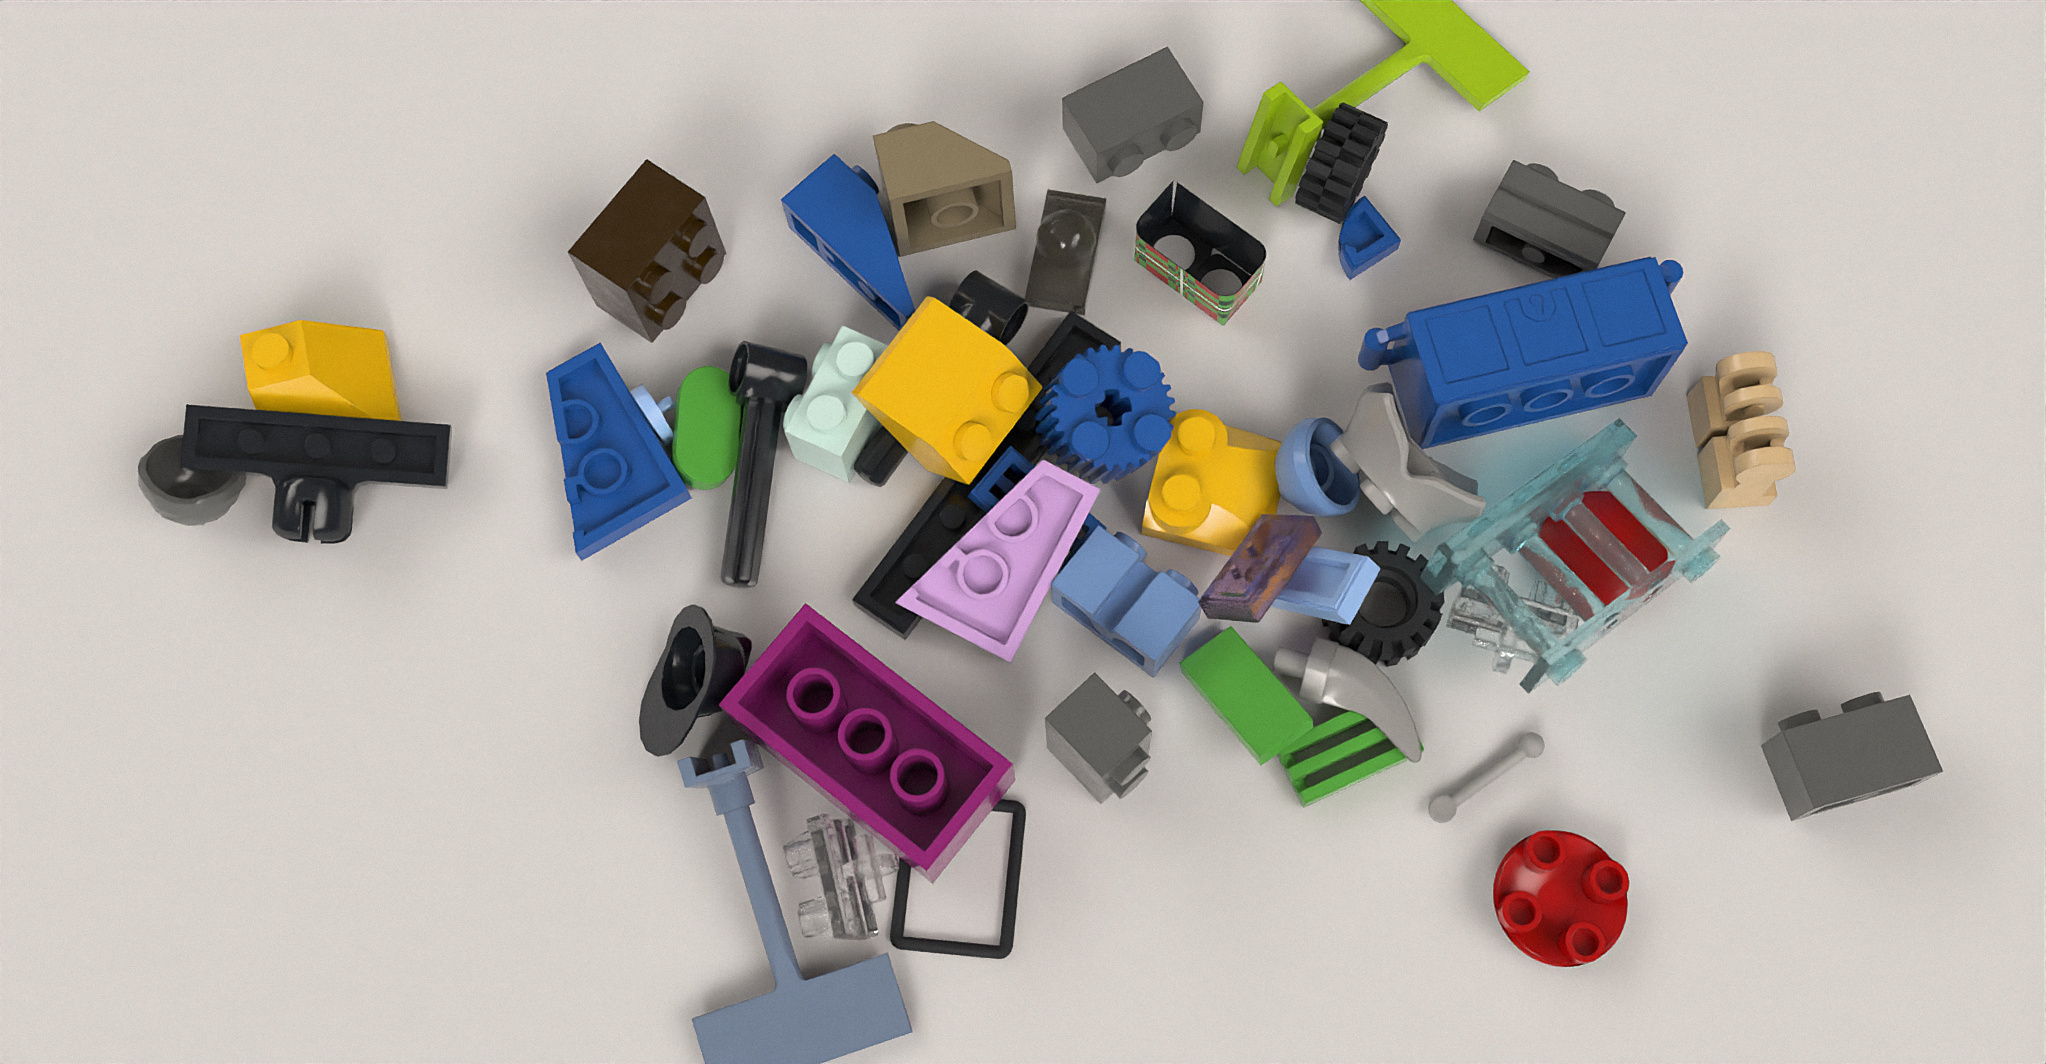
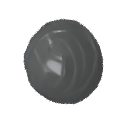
M183 435L159 441L151 447L147 454L140 458L138 464V483L145 498L163 518L186 526L204 525L207 522L218 520L237 501L241 490L246 484V475L185 471L180 468Z

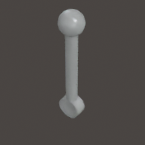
M1533 732L1523 734L1519 739L1517 748L1453 794L1435 797L1428 807L1430 817L1438 823L1450 821L1455 816L1457 807L1526 757L1536 758L1540 756L1545 748L1543 738Z

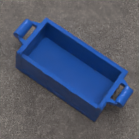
M1649 256L1411 311L1406 314L1404 322L1386 329H1369L1365 333L1358 363L1360 367L1368 371H1374L1381 365H1388L1410 436L1422 450L1649 397L1654 394L1688 344L1671 299L1672 292L1683 277V268L1681 264L1674 260H1665L1659 265L1656 257L1651 258ZM1395 341L1393 348L1387 349L1389 342Z

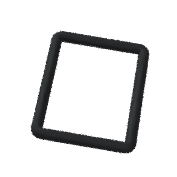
M1000 799L991 810L994 812L1013 813L1000 946L904 937L911 866L899 857L890 930V941L894 947L908 951L991 959H1004L1011 953L1014 940L1026 809L1023 804L1015 800Z

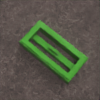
M1351 710L1313 727L1277 754L1303 808L1399 765L1408 759L1396 747L1309 787L1304 777L1388 739L1376 727L1297 764L1293 755L1370 721L1364 715ZM1420 742V749L1422 753L1424 751V748Z

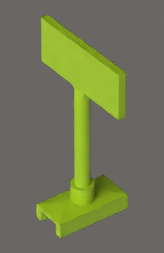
M1359 0L1406 45L1311 109L1281 81L1263 92L1236 168L1245 175L1255 167H1258L1274 183L1269 200L1277 207L1294 195L1314 144L1321 138L1322 130H1324L1328 120H1331L1333 112L1339 107L1340 103L1344 102L1356 108L1420 63H1426L1480 112L1523 82L1530 71L1452 0Z

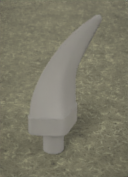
M1319 637L1315 638L1310 654L1279 646L1273 664V672L1303 679L1299 695L1300 699L1319 704L1325 703L1364 715L1384 733L1410 762L1417 763L1421 760L1419 737L1411 713L1397 688L1373 662L1357 651L1339 645L1338 642Z

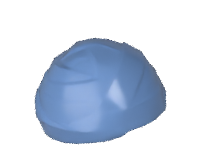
M1326 417L1306 418L1294 425L1282 441L1274 463L1276 479L1279 484L1278 490L1287 503L1294 505L1299 511L1306 514H1313L1318 517H1335L1346 514L1354 509L1359 501L1361 488L1359 486L1358 472L1353 474L1329 446L1342 435L1343 430L1334 421Z

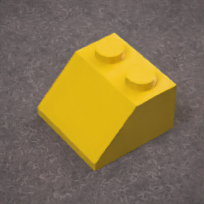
M927 296L851 393L927 471L969 485L1043 387L1007 346L936 298Z

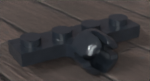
M186 404L180 468L185 471L266 476L271 478L275 486L272 529L275 533L290 541L308 543L311 532L312 510L315 507L314 540H321V544H335L346 541L352 533L354 499L360 486L380 484L448 489L452 427L448 424Z

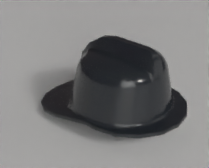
M696 604L684 607L674 619L666 647L648 682L641 702L639 716L640 739L646 751L657 757L670 755L682 745L697 718L711 716L714 713L723 711L719 704L744 676L752 650V642L747 636L714 626L706 610Z

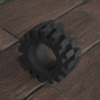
M1344 102L1340 103L1339 107L1333 112L1331 120H1328L1324 127L1323 135L1318 139L1314 147L1315 151L1308 160L1305 167L1306 172L1301 177L1300 187L1296 192L1295 204L1341 224L1346 218L1349 209L1353 206L1356 197L1359 196L1365 179L1370 174L1371 166L1380 151L1379 147L1384 141L1388 122Z
M1377 541L1374 549L1368 550L1365 543L1355 547L1353 554L1368 556L1381 568L1373 583H1387L1401 592L1406 602L1405 617L1394 625L1378 626L1367 621L1358 609L1350 625L1322 619L1323 627H1330L1331 632L1328 638L1331 641L1341 642L1345 647L1357 651L1375 665L1378 660H1385L1386 667L1398 665L1403 657H1406L1407 660L1418 654L1422 646L1425 647L1440 623L1443 613H1440V609L1445 600L1444 591H1437L1441 579L1437 571L1428 574L1425 568L1429 561L1422 554L1414 560L1407 556L1411 547L1400 543L1397 551L1388 550L1389 541Z

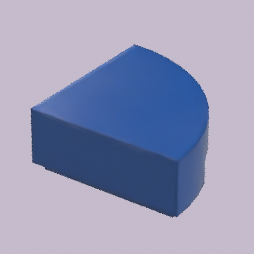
M1365 195L1349 209L1338 239L1339 260L1349 280L1398 250L1401 242L1399 236Z

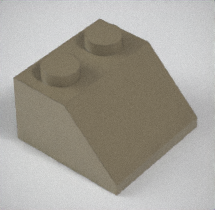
M934 121L919 125L914 123L899 124L885 133L873 135L884 196L900 257L1016 229L1013 176L1008 159Z

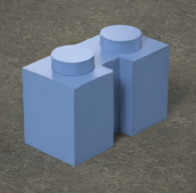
M1098 525L1051 583L1052 603L1154 678L1200 619L1203 600L1197 597L1199 592L1196 586L1181 573L1173 569H1168L1165 573L1163 571L1157 573L1144 564L1142 561L1146 558L1147 553L1133 538L1119 531L1113 536Z

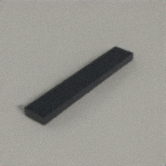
M1073 311L1069 312L1027 368L1042 385L1041 391L969 485L944 477L854 596L852 601L855 607L902 639L906 640L923 617L895 602L987 514L967 496L1010 446L1036 466L1048 450L1047 446H1040L1039 441L1043 438V435L1035 431V428L1041 423L1035 419V414L1043 407L1039 401L1046 393L1044 391L1045 387L1063 366L1070 362L1078 353L1082 355L1091 347L1096 351L1101 345H1106L1108 351L1114 345H1119L1121 350V342ZM1010 468L1003 474L1015 485L1022 480ZM993 486L989 490L999 500L1005 497Z

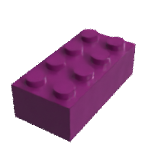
M806 603L719 704L732 724L932 884L1016 780L1012 762Z

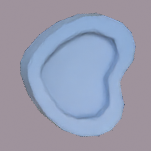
M643 384L632 389L631 393L658 440L664 446L673 442V432L663 416L664 413L675 407L671 397L668 396L655 403Z

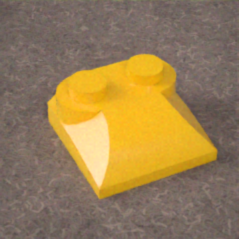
M1189 409L1179 414L1176 413L1175 417L1169 421L1174 426L1171 431V437L1159 452L1141 526V535L1263 564L1281 495L1278 490L1279 484L1276 479L1274 461L1282 442L1224 425L1216 415L1206 410Z

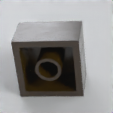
M646 159L568 250V254L596 306L653 343L663 330H669L678 323L686 309V302L701 284H708L716 277L723 265L726 251L706 197Z

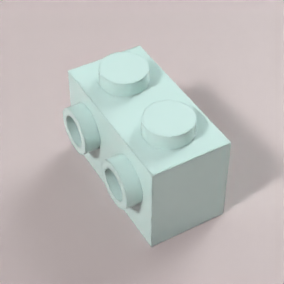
M843 325L832 344L829 342L823 344L813 363L812 375L814 378L804 396L798 394L793 398L783 420L784 432L795 459L850 483L855 474V462L881 425L851 392L888 346L887 344Z

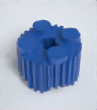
M1101 345L1096 351L1091 347L1082 355L1080 353L1075 355L1052 378V381L1044 389L1046 393L1040 398L1039 403L1043 407L1035 414V419L1041 422L1035 428L1036 433L1043 435V438L1039 441L1040 446H1047L1049 456L1054 454L1058 456L1056 462L1058 466L1064 463L1067 464L1068 473L1071 474L1077 470L1079 471V478L1084 480L1088 477L1090 484H1095L1100 479L1103 484H1108L1113 479L1119 481L1129 473L1135 472L1163 449L1170 439L1171 431L1174 427L1169 421L1175 417L1176 412L1170 410L1169 407L1175 403V399L1167 396V392L1172 388L1170 384L1163 385L1162 380L1165 375L1161 372L1159 362L1145 351L1133 353V349L1128 348L1121 352L1119 345H1114L1109 351L1106 345ZM1098 406H1102L1110 412L1113 418V423L1110 426L1107 424V416L1097 417L1095 409Z

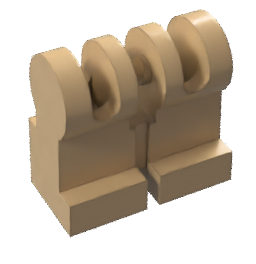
M1765 351L1744 352L1720 360L1715 367L1716 375L1701 377L1686 395L1695 448L1704 447L1698 454L1697 459L1706 509L1770 505L1777 497L1775 481L1789 477L1796 471L1793 451L1790 448L1784 447V442L1789 436L1787 420L1780 416H1763L1777 411L1783 406L1781 389L1773 386V381L1778 374L1775 356Z

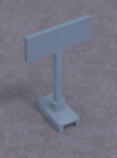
M744 739L730 743L736 764L730 765L727 754L721 753L712 756L716 769L712 772L710 771L707 759L687 757L678 760L677 763L685 788H708L716 815H724L775 980V989L771 992L692 1018L705 1064H821L912 1033L913 1030L888 952L810 979L802 976L749 807L755 804V800L747 776L764 768L757 743Z

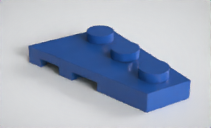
M601 342L546 372L556 437L561 447L566 477L564 478L566 498L570 504L574 532L572 534L575 552L581 561L692 499Z

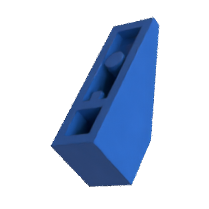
M834 153L781 199L788 226L889 323L900 331L915 312V308L877 197L879 193L878 186L863 168L858 165L850 168Z

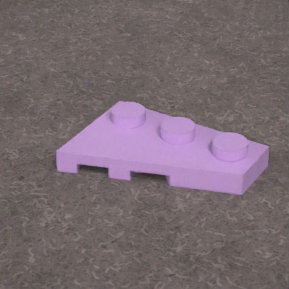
M1042 460L895 603L1011 663L1101 489Z

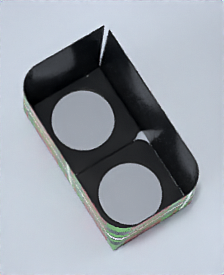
M1172 181L1137 221L1133 260L1224 326L1262 282L1266 259L1265 247L1259 240L1178 182L1172 210L1174 182ZM1166 236H1181L1192 244L1195 251L1194 261L1189 268L1184 270L1154 248L1155 244ZM1213 248L1221 253L1211 255ZM1222 269L1234 273L1241 281L1242 287L1232 295H1220L1204 285L1201 280L1207 273Z

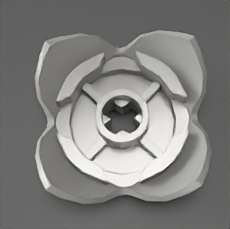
M1377 383L1365 388L1358 399L1347 429L1329 446L1353 474H1356L1360 469L1363 470L1360 476L1364 481L1359 486L1371 502L1384 515L1395 507L1390 513L1391 517L1415 543L1434 528L1477 521L1484 512L1486 505L1484 497L1478 496L1479 484L1477 480L1452 470L1448 466L1433 460L1431 456L1428 457L1409 436L1410 432L1405 428L1402 415L1394 397L1393 387L1390 383Z

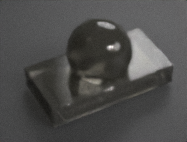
M1047 190L1041 223L1036 233V247L1025 294V300L1029 302L1030 307L1067 313L1073 311L1076 314L1085 315L1106 213V198Z

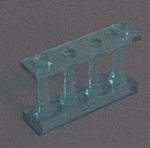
M1620 418L1441 543L1420 575V578L1437 596L1458 581L1463 587L1472 585L1537 654L1539 659L1519 684L1528 694L1549 678L1556 686L1565 682L1588 660L1583 654L1584 651L1682 576L1690 583H1693L1704 575L1721 558L1714 548L1731 529L1721 519L1696 539H1693L1625 471L1628 463L1622 457L1637 435ZM1592 484L1598 490L1606 488L1673 556L1650 572L1581 502L1584 498L1582 492ZM1548 516L1555 522L1562 519L1629 589L1606 606L1537 535L1540 529L1537 524ZM1503 548L1510 554L1518 552L1585 623L1560 640L1491 567L1494 560L1491 557Z

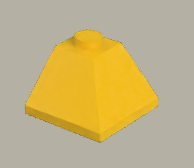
M298 320L240 335L247 388L256 410L402 421L387 335L383 330Z

